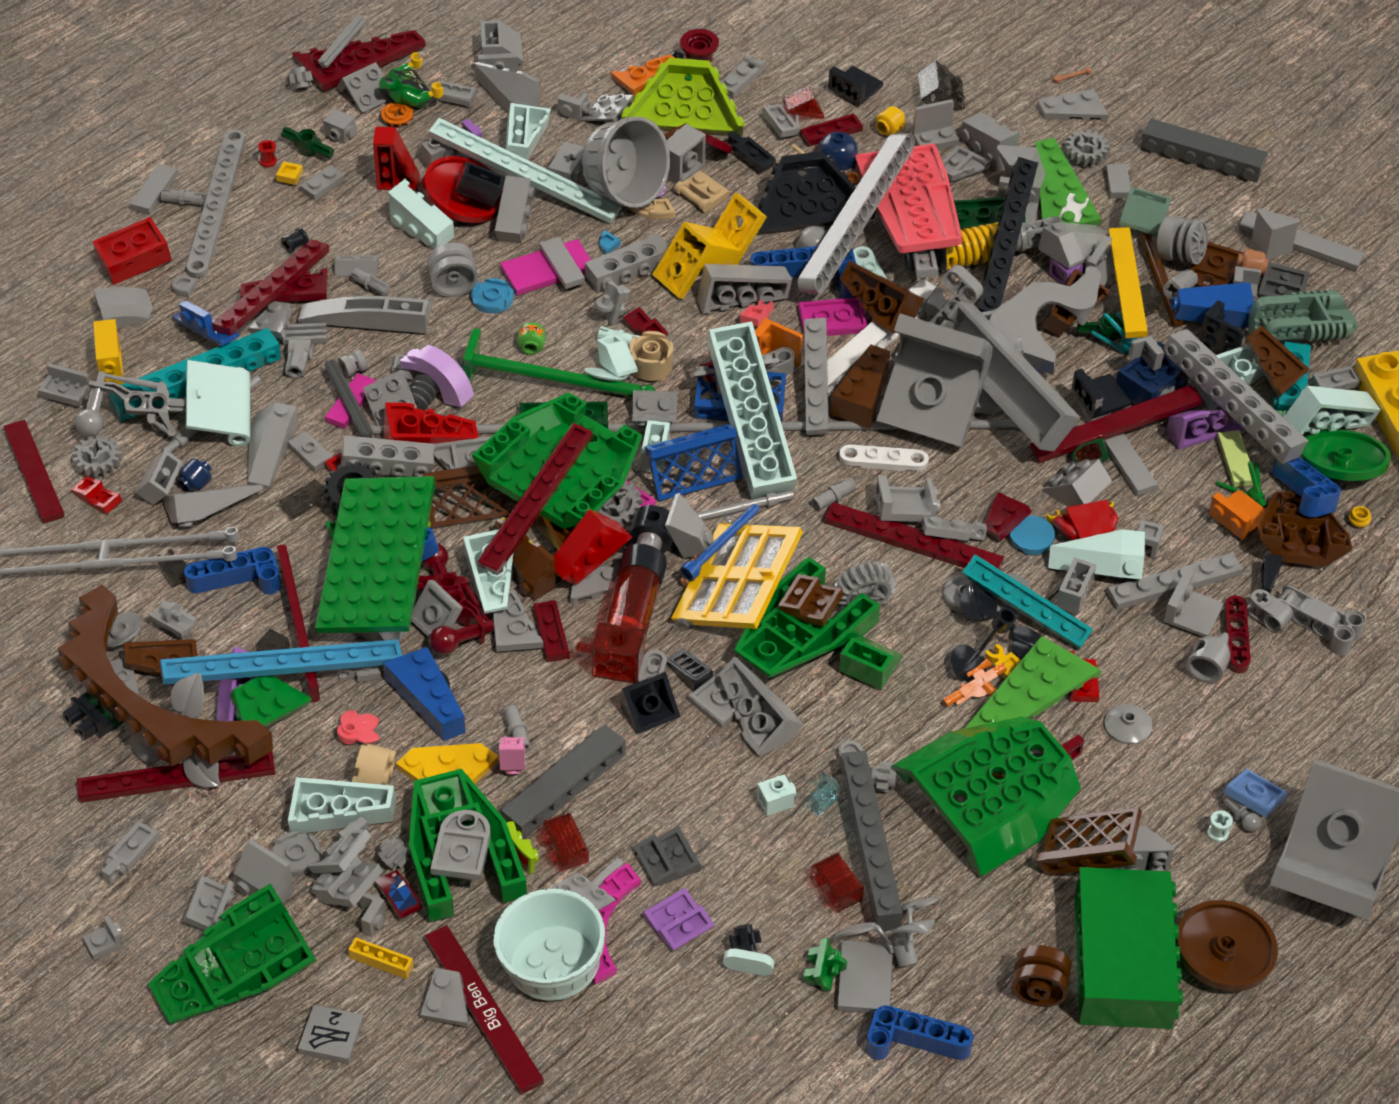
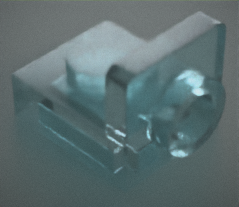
M824 772L819 774L818 789L815 790L811 797V811L817 816L839 800L840 785L833 777H829Z

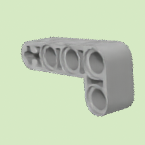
M960 265L951 267L942 278L943 285L954 296L933 317L930 323L941 325L940 318L957 322V320L947 317L954 308L953 304H957L958 301L974 304L983 294L981 283ZM951 274H955L958 277V281H955ZM967 289L972 290L974 296L969 295Z

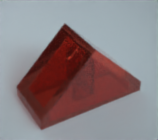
M810 85L783 98L786 112L789 114L819 119L824 118L821 104Z

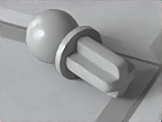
M1229 796L1224 800L1226 806L1235 814V820L1240 821L1242 819V826L1245 830L1249 832L1259 830L1262 820L1258 814L1250 812V808Z

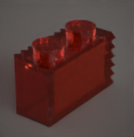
M568 812L562 816L559 815L548 821H543V831L540 832L543 844L545 846L549 845L551 849L549 855L553 865L558 864L560 871H564L589 862V850L571 813Z
M838 852L812 864L810 880L815 888L822 890L824 900L829 907L833 906L840 913L841 910L844 911L846 908L863 900V885H861L858 878H856Z

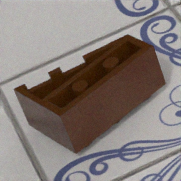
M1074 269L1063 285H1073L1084 274ZM1101 284L1099 285L1097 302L1094 309L1111 292V290ZM1053 304L1041 327L1060 337L1078 323L1076 315L1067 309Z

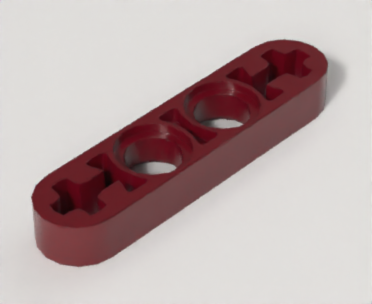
M1232 595L1226 599L1224 608L1225 632L1229 635L1228 646L1230 649L1228 667L1232 672L1241 674L1249 669L1251 660L1247 603L1241 596ZM1234 605L1237 606V613H1234ZM1239 622L1243 627L1234 628L1231 623ZM1240 640L1244 643V645L1238 647L1235 646L1232 643V641ZM1237 655H1241L1240 662L1242 664L1238 663V661L1236 660Z

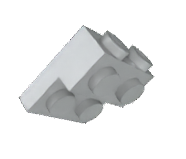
M356 856L352 861L351 867L345 872L323 873L314 881L311 890L321 903L354 907L383 870L379 864L361 862L359 857Z

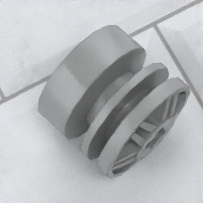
M1166 217L1161 223L1157 237V251L1160 259L1175 262L1180 260L1183 263L1199 264L1207 249L1208 229L1206 223L1201 220L1187 219L1185 221L1183 218Z

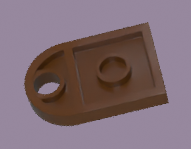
M1208 242L1202 261L1199 264H1192L1190 268L1198 277V282L1194 287L1231 284L1238 254H1243V252ZM1203 282H1210L1211 284H1210V285H1207V284H1204Z

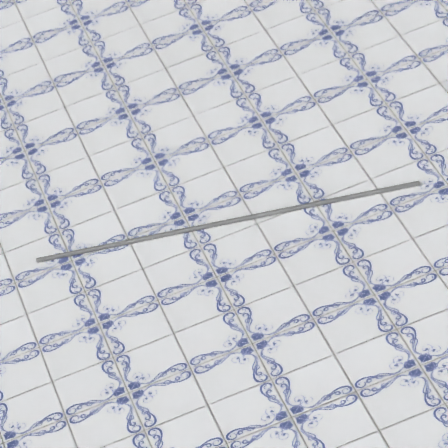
M972 420L969 429H1007L1019 427L1013 420ZM829 421V430H902L878 421H872L870 429L850 421ZM730 422L672 423L670 425V432H699L727 424L730 425ZM781 422L783 431L806 430V422ZM636 423L608 424V429L613 432H617L624 424L637 432H645L647 426L636 425ZM503 425L476 426L478 434H493ZM371 426L373 435H384V426Z

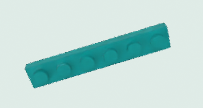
M976 554L962 572V576L970 581L973 580L979 587L1078 650L1082 648L1093 631L1085 623Z

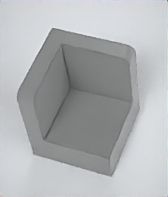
M1235 266L1232 284L1251 283L1253 299H1256L1261 270Z
M1142 520L1138 531H1145V545L1153 547L1151 558L1155 559L1161 544L1164 526Z

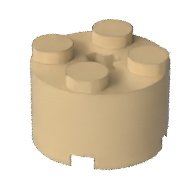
M656 331L643 332L642 336L638 338L635 336L631 340L630 352L638 372L632 373L634 378L658 382L666 380L673 369V343L666 339V335Z
M363 743L357 757L356 771L352 782L389 785V777L392 778L395 768L396 751Z

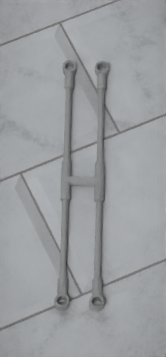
M228 527L222 531H209L205 534L126 540V538L84 541V543L14 549L0 548V557L10 554L100 549L99 557L95 560H82L79 563L0 569V574L81 568L82 570L123 567L127 564L203 558L207 560L224 559L225 561H233L237 558L234 546H226L222 550L206 551V553L123 559L122 557L108 558L109 548L127 547V545L209 539L210 541L226 539L228 542H235L240 537L237 527Z

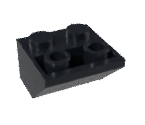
M466 161L461 165L455 192L494 207L503 190L505 176Z

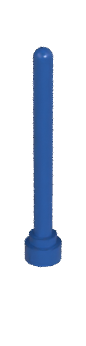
M756 504L751 505L695 560L685 562L680 567L683 577L688 581H694L700 575L701 566L759 511V506Z

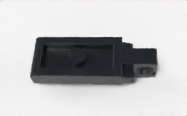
M735 131L728 134L727 143L733 146V151L759 173L775 164V157L749 136L742 138Z

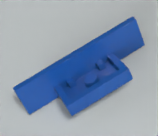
M186 300L179 304L181 311L172 316L174 321L220 346L227 345L239 337L238 332L230 336L214 331L212 323L215 320L211 318V314Z

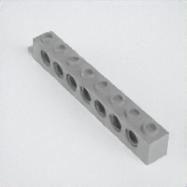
M1188 329L1169 335L1163 348L1164 354L1278 461L1284 464L1300 457L1308 443V440Z

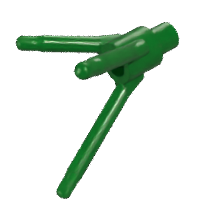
M1249 461L1248 467L1253 486L1247 492H1243L1266 508L1268 505L1264 500L1265 495L1261 490L1259 463L1255 462L1253 468L1252 462ZM1216 481V485L1224 489H1227L1231 492H1236L1240 490L1228 484Z

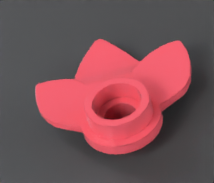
M355 710L345 712L340 717V725L337 728L339 740L345 744H354L357 741L368 744L378 741L380 737L373 730L378 726L379 718L372 714H362L359 716Z

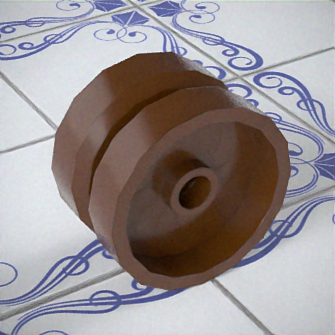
M1030 945L1022 948L1017 952L1015 961V972L1011 986L1013 994L1021 1001L1030 1005L1050 1007L1061 1004L1067 998L1068 980L1072 966L1069 956L1061 950L1045 945Z

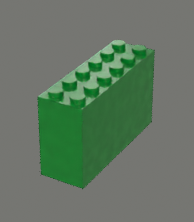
M1080 867L1074 894L1079 1025L1172 1029L1174 1020L1179 1019V1006L1183 1004V991L1178 990V984L1181 983L1182 972L1181 968H1177V962L1180 960V946H1176L1175 940H1178L1179 926L1174 924V918H1177V903H1173V897L1176 895V882L1171 880V871Z

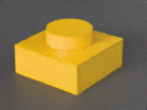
M283 161L276 174V180L296 185L303 173V165Z

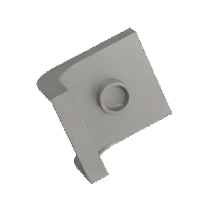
M899 314L894 329L900 335L899 350L876 421L963 448L991 362L992 345L986 339Z
M1315 759L1287 843L1275 868L1270 885L1368 920L1399 833V788Z

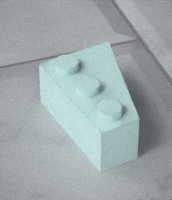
M406 179L388 192L390 221L395 227H399L410 236L419 239L425 245L434 249L454 238L453 221L435 205L432 207L423 200L424 195L418 192L416 194L408 187L410 183Z

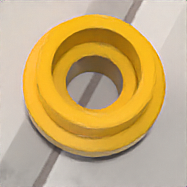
M1363 506L1354 507L1348 515L1349 522L1356 527L1368 526L1372 518L1370 511Z

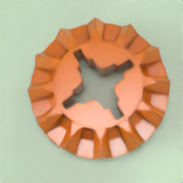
M398 102L389 103L383 107L381 119L384 120L385 124H390L392 127L394 125H399L400 127L402 124L408 125V122L413 120V109L406 104Z

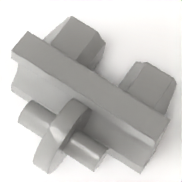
M613 281L607 282L603 298H598L595 302V307L599 310L598 314L607 318L611 325L616 324L618 316L624 315L625 307L622 303L623 299L629 298L630 290L623 284L617 286Z
M163 600L159 607L149 614V619L157 623L158 627L163 630L168 629L181 640H185L191 634V628L197 623V619L181 610L178 603H169L166 600Z

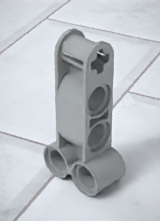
M1285 586L1282 589V594L1277 598L1292 608L1294 616L1290 621L1330 641V649L1336 655L1344 656L1349 654L1353 641H1357L1362 637L1366 617L1360 611L1352 610L1345 614L1293 586Z

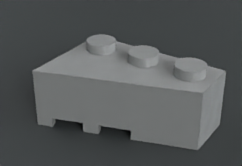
M979 113L962 121L960 135L963 141L967 142L976 153L990 160V166L997 172L1004 168L997 146H1018L1020 132H1012L1008 130L1009 127L1007 125L1001 126L992 117Z

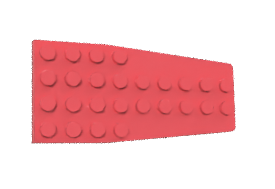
M935 143L914 146L912 153L877 206L876 211L899 253L922 252L929 249H944L945 247L961 245L962 234L951 187ZM879 151L857 154L855 156V163L861 179Z

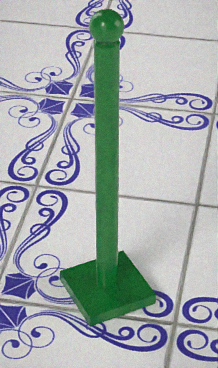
M473 328L463 357L462 369L471 385L476 369L480 367L633 397V390L656 391L649 384L640 386L622 381L604 380L586 374L480 354L481 329Z

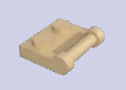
M700 170L685 181H679L674 187V191L677 194L687 197L697 204L703 212L709 211L729 197L728 189Z

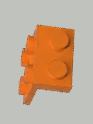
M1238 490L1228 498L1219 492L1213 495L1208 514L1243 540L1258 529L1259 522L1266 509L1243 491Z

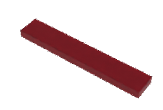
M25 419L4 425L5 434L42 523H48L65 517Z

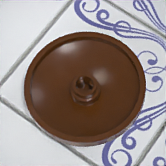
M1211 900L1197 904L1189 909L1179 923L1178 940H1175V944L1180 946V961L1187 971L1202 983L1224 991H1244L1260 985L1271 974L1278 956L1276 937L1268 923L1252 909L1232 901Z

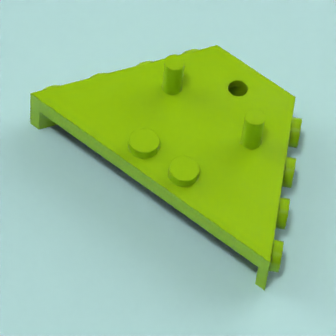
M668 58L665 63L659 65L655 76L647 80L643 91L635 95L633 103L630 107H626L621 114L622 119L628 117L647 118L653 121L659 129L673 130L686 123L704 133L728 135L735 131L740 136H743V128L745 127L742 117L737 116L735 112L737 109L732 99L729 100L727 96L728 90L724 83L721 84L718 79L720 75L717 68L712 67L710 61ZM691 76L692 80L686 81L685 77Z

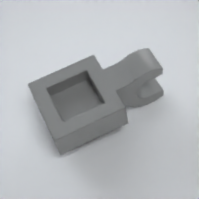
M379 666L339 669L338 671L340 680H347L356 677L357 682L381 679Z

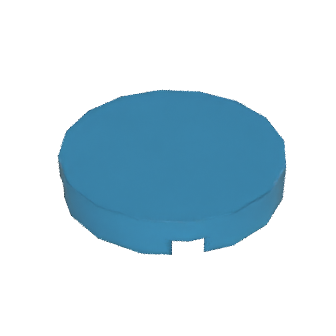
M489 278L485 279V282L481 284L479 282L472 289L471 300L474 307L479 311L496 314L510 308L514 300V291L506 281Z
M1027 516L1009 533V541L1016 550H1022L1027 555H1039L1047 552L1055 539L1052 525L1044 518L1037 516Z

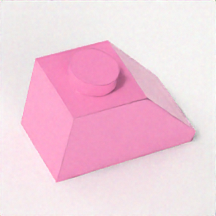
M525 737L500 738V770H506V774H519L520 770H525Z

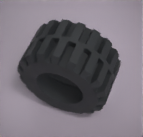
M355 461V464L346 462V466H337L338 470H332L330 472L331 477L326 478L324 495L332 514H335L336 518L338 517L345 479L379 478L373 468L370 469L368 464L364 463L362 466L357 461Z

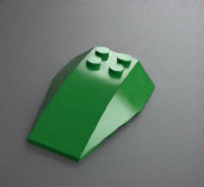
M271 883L227 909L220 915L221 919L213 927L210 925L202 932L204 935L193 945L189 944L183 950L184 954L176 961L172 960L148 983L170 1024L269 990L317 961Z

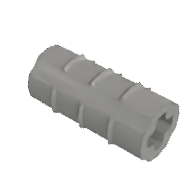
M1187 269L1175 275L1163 286L1164 294L1169 299L1176 297L1179 289L1193 288L1198 282L1197 274L1193 270Z

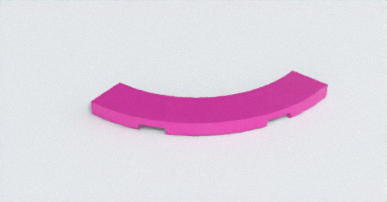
M628 863L611 873L599 887L615 898V901L598 910L604 922L605 940L599 968L592 980L595 985L617 974V968L608 953L606 930L610 916L619 902L632 890L641 885L640 878Z

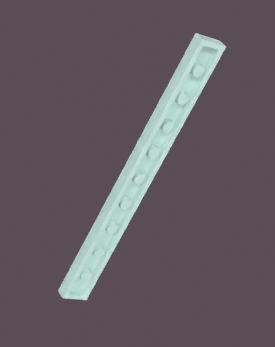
M438 118L429 130V137L510 176L531 178L533 187L610 224L620 211V204L603 198L581 185L441 118Z

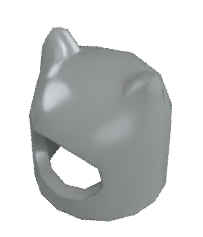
M1223 633L1219 637L1206 636L1197 641L1192 654L1186 662V668L1192 677L1205 683L1220 681L1230 661L1229 635L1227 633Z

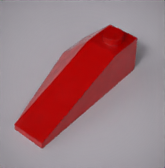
M385 402L384 439L437 444L479 438L476 421L451 414L447 416L434 413L435 410L429 408L427 411L414 408V404Z

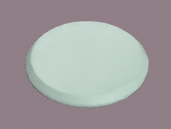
M584 369L587 375L610 381H623L627 379V377H617L608 369Z

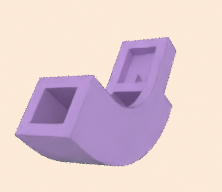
M426 345L422 350L412 349L400 360L402 368L420 371L431 377L441 391L444 404L462 407L474 396L471 383L463 369L448 354L434 346Z

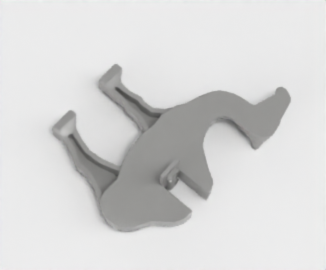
M1088 266L1085 269V274L1071 286L1053 282L1034 283L1023 289L999 308L981 313L1034 369L1053 375L1056 366V354L1036 328L1035 321L1038 311L1044 305L1056 304L1076 315L1079 324L1084 325L1088 315L1096 305L1102 275L1094 266ZM935 287L926 303L927 314L935 316L949 302L944 297L943 288ZM982 388L975 413L989 415L1003 410Z

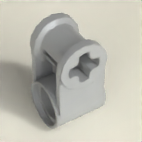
M782 347L765 354L772 355L773 358L779 357L777 364L765 366L766 372L786 373V376L794 372V352L792 349Z
M1261 589L1255 590L1252 593V602L1247 606L1248 616L1257 620L1272 632H1280L1294 616V612L1288 604Z

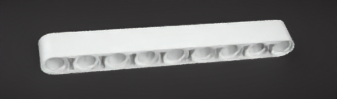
M921 279L909 289L911 292L924 298L915 317L917 319L927 312L926 303L935 287H937L925 279ZM872 321L828 360V398L834 393L870 344L885 349L899 334L893 333Z

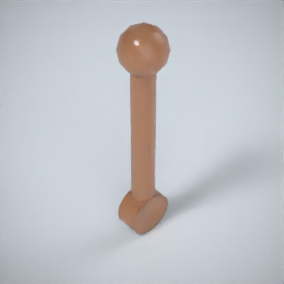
M1086 67L1084 70L1067 75H1056L1053 81L1061 83V80L1081 74H1091L1092 69Z

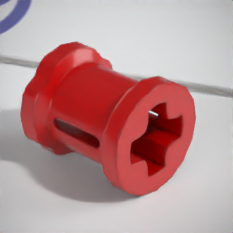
M271 140L259 142V164L266 168L275 166L277 163L275 142Z

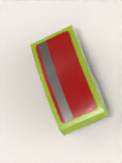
M514 821L506 822L522 869L528 874H534L535 863L539 862L537 849L532 848L530 839H522L521 831L516 830Z

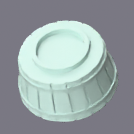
M564 889L537 890L512 902L513 904H510L501 914V918L498 919L494 931V947L501 965L509 974L514 985L525 994L545 1001L563 1000L578 994L586 988L598 971L600 957L604 948L605 927L597 908H594L595 906L585 897H581V895L572 891H564Z

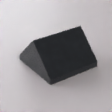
M666 672L621 688V709L637 734L681 717Z

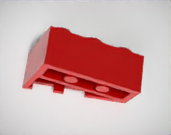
M375 127L373 152L377 190H391L406 179L410 183L408 187L413 191H418L420 173L396 127Z
M589 509L553 556L555 558V571L562 579L578 585L627 543L632 536L618 521Z

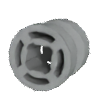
M359 349L353 351L350 356L344 355L338 358L339 367L346 378L353 376L356 371L362 372L368 368L366 358Z

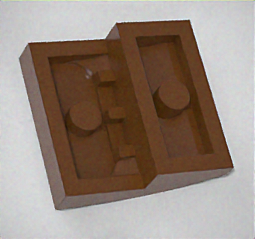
M798 574L778 606L780 610L797 619L824 627L843 597L842 588L821 585L818 577Z

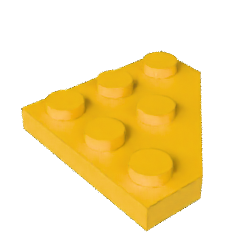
M481 743L412 748L396 762V769L413 781L463 769L474 784H476L499 762V755Z

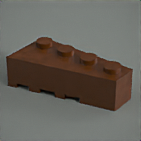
M870 344L832 394L831 415L869 429L871 428L872 419L875 416L881 391L889 372V350Z

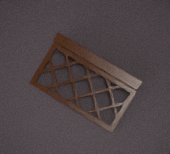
M477 465L423 473V477L434 476L436 481L435 489H440L446 493L440 502L435 499L432 501L436 505L434 510L433 505L431 506L430 522L432 529L494 520L502 517L506 518L513 511H506L500 507L506 497L513 501L515 506L518 503L490 486L485 495L475 490L474 487L479 482L488 484ZM462 485L468 490L462 499L452 493L455 486ZM493 489L504 495L498 504L487 498ZM471 492L481 498L475 508L465 502V499ZM448 496L459 502L453 511L442 505ZM484 501L494 507L490 514H483L478 510ZM461 505L472 511L468 517L461 518L455 514ZM439 508L449 514L445 521L435 522L434 514Z
M1139 807L1053 818L1050 820L1043 852L1037 853L1035 862L1046 876L1079 872L1080 867L1114 868L1135 865L1137 856L1133 850L1142 811ZM1127 817H1132V820L1124 827L1120 824ZM1105 820H1112L1103 829L1098 827ZM1083 823H1090L1082 831L1078 832L1076 830ZM1066 825L1068 826L1061 833L1056 835L1057 827ZM1118 826L1120 830L1109 838L1107 834ZM1096 829L1098 833L1087 841L1085 837ZM1074 832L1076 836L1065 844L1063 840ZM1125 835L1128 836L1127 842L1116 843ZM1103 837L1107 840L1103 845H1095ZM1081 840L1085 843L1080 848H1073ZM1059 843L1063 846L1059 850L1051 851Z

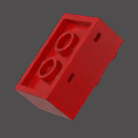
M151 217L134 224L128 223L126 227L92 241L97 259L113 285L172 260L168 244Z

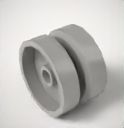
M445 243L436 247L429 254L427 259L432 287L437 293L442 296L456 297L470 292L475 287L478 281V273L473 253L469 247L461 243Z

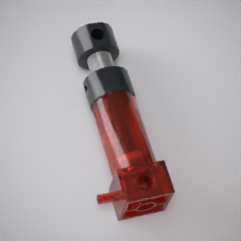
M645 505L636 510L630 530V535L632 536L630 542L633 545H629L623 551L605 622L598 623L593 644L577 643V651L592 654V677L632 684L638 682L640 668L645 655V640L668 563L663 553L670 549L673 540L665 527L670 511L664 507Z

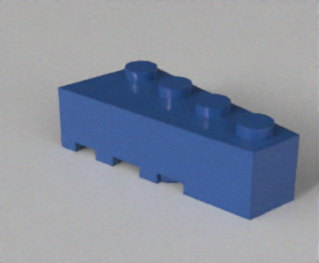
M428 647L383 662L385 681L389 685H393L402 699L405 698L411 704V708L425 719V723L443 741L466 733L464 714Z

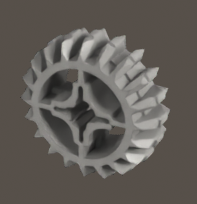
M867 561L862 565L859 563L856 567L850 566V570L843 571V576H839L837 578L838 582L834 584V587L842 588L843 597L838 603L841 609H844L861 593L882 605L887 604V599L893 598L892 594L896 592V580L892 570L885 566L884 563H878L877 561L872 563Z

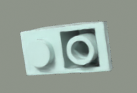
M615 334L597 340L599 361L603 367L617 377H628L631 373L638 372L635 361L624 339Z

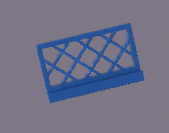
M767 372L769 381L781 380L779 386L775 389L771 387L773 396L779 400V404H776L782 422L786 373ZM698 377L694 418L729 421L722 395H718L712 389L716 386L715 380L707 384L702 377ZM707 391L713 396L710 400L700 399L701 395Z
M727 424L644 446L645 453L649 458L657 500L675 497L677 493L682 495L743 478L735 439L737 437L736 428ZM730 441L731 450L727 456L718 452L722 443ZM705 447L712 450L706 462L696 457L700 450ZM687 453L691 458L684 468L675 463L680 454ZM716 453L725 458L718 470L709 465ZM666 459L670 463L664 473H661L657 470L655 461ZM695 459L704 464L697 476L688 471ZM730 461L735 465L736 474L727 476L722 471ZM673 465L682 469L676 481L667 476ZM707 467L716 471V474L711 481L706 482L701 477ZM686 473L695 477L691 486L688 487L680 484ZM665 478L674 483L670 492L662 493L661 485Z

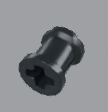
M301 227L296 228L292 234L284 235L281 238L282 246L288 253L294 252L295 248L309 242L306 232Z

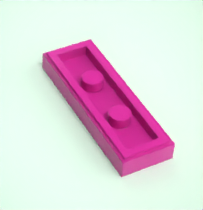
M357 373L349 387L358 404L362 407L367 400L363 387L377 380ZM339 397L325 416L327 423L343 429L352 420L341 397Z

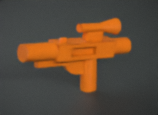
M986 658L979 666L966 673L968 677L973 676L974 680L966 685L962 684L961 688L942 699L945 706L949 707L954 703L959 705L972 696L980 698L988 694L991 697L997 689L990 681L1006 672V666L1001 663L985 672L983 669L992 666L989 659Z

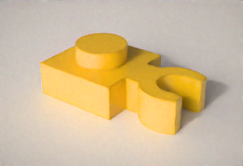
M996 644L994 652L997 654H992L987 650L985 658H988L994 664V667L1003 663L1007 671L1000 676L1006 679L1021 660L1012 652L1005 655L1002 646Z

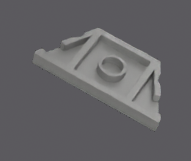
M490 437L434 444V457L446 470L477 465L472 458V454Z

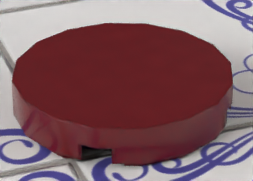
M706 134V143L731 154L733 150L732 145Z

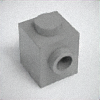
M334 109L323 120L325 136L335 141L346 144L356 134L355 117Z

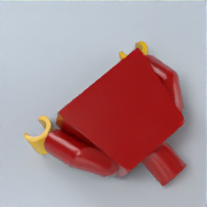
M1107 499L1066 507L1062 517L1059 510H1055L1054 516H1050L1049 513L1046 514V521L1052 527H1057L1071 541L1113 532L1116 529L1119 517L1113 508L1114 502H1108Z

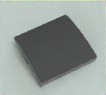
M1268 262L1258 296L1287 295L1289 292H1304L1310 272Z
M679 826L659 838L654 834L633 846L655 886L675 881L702 868Z

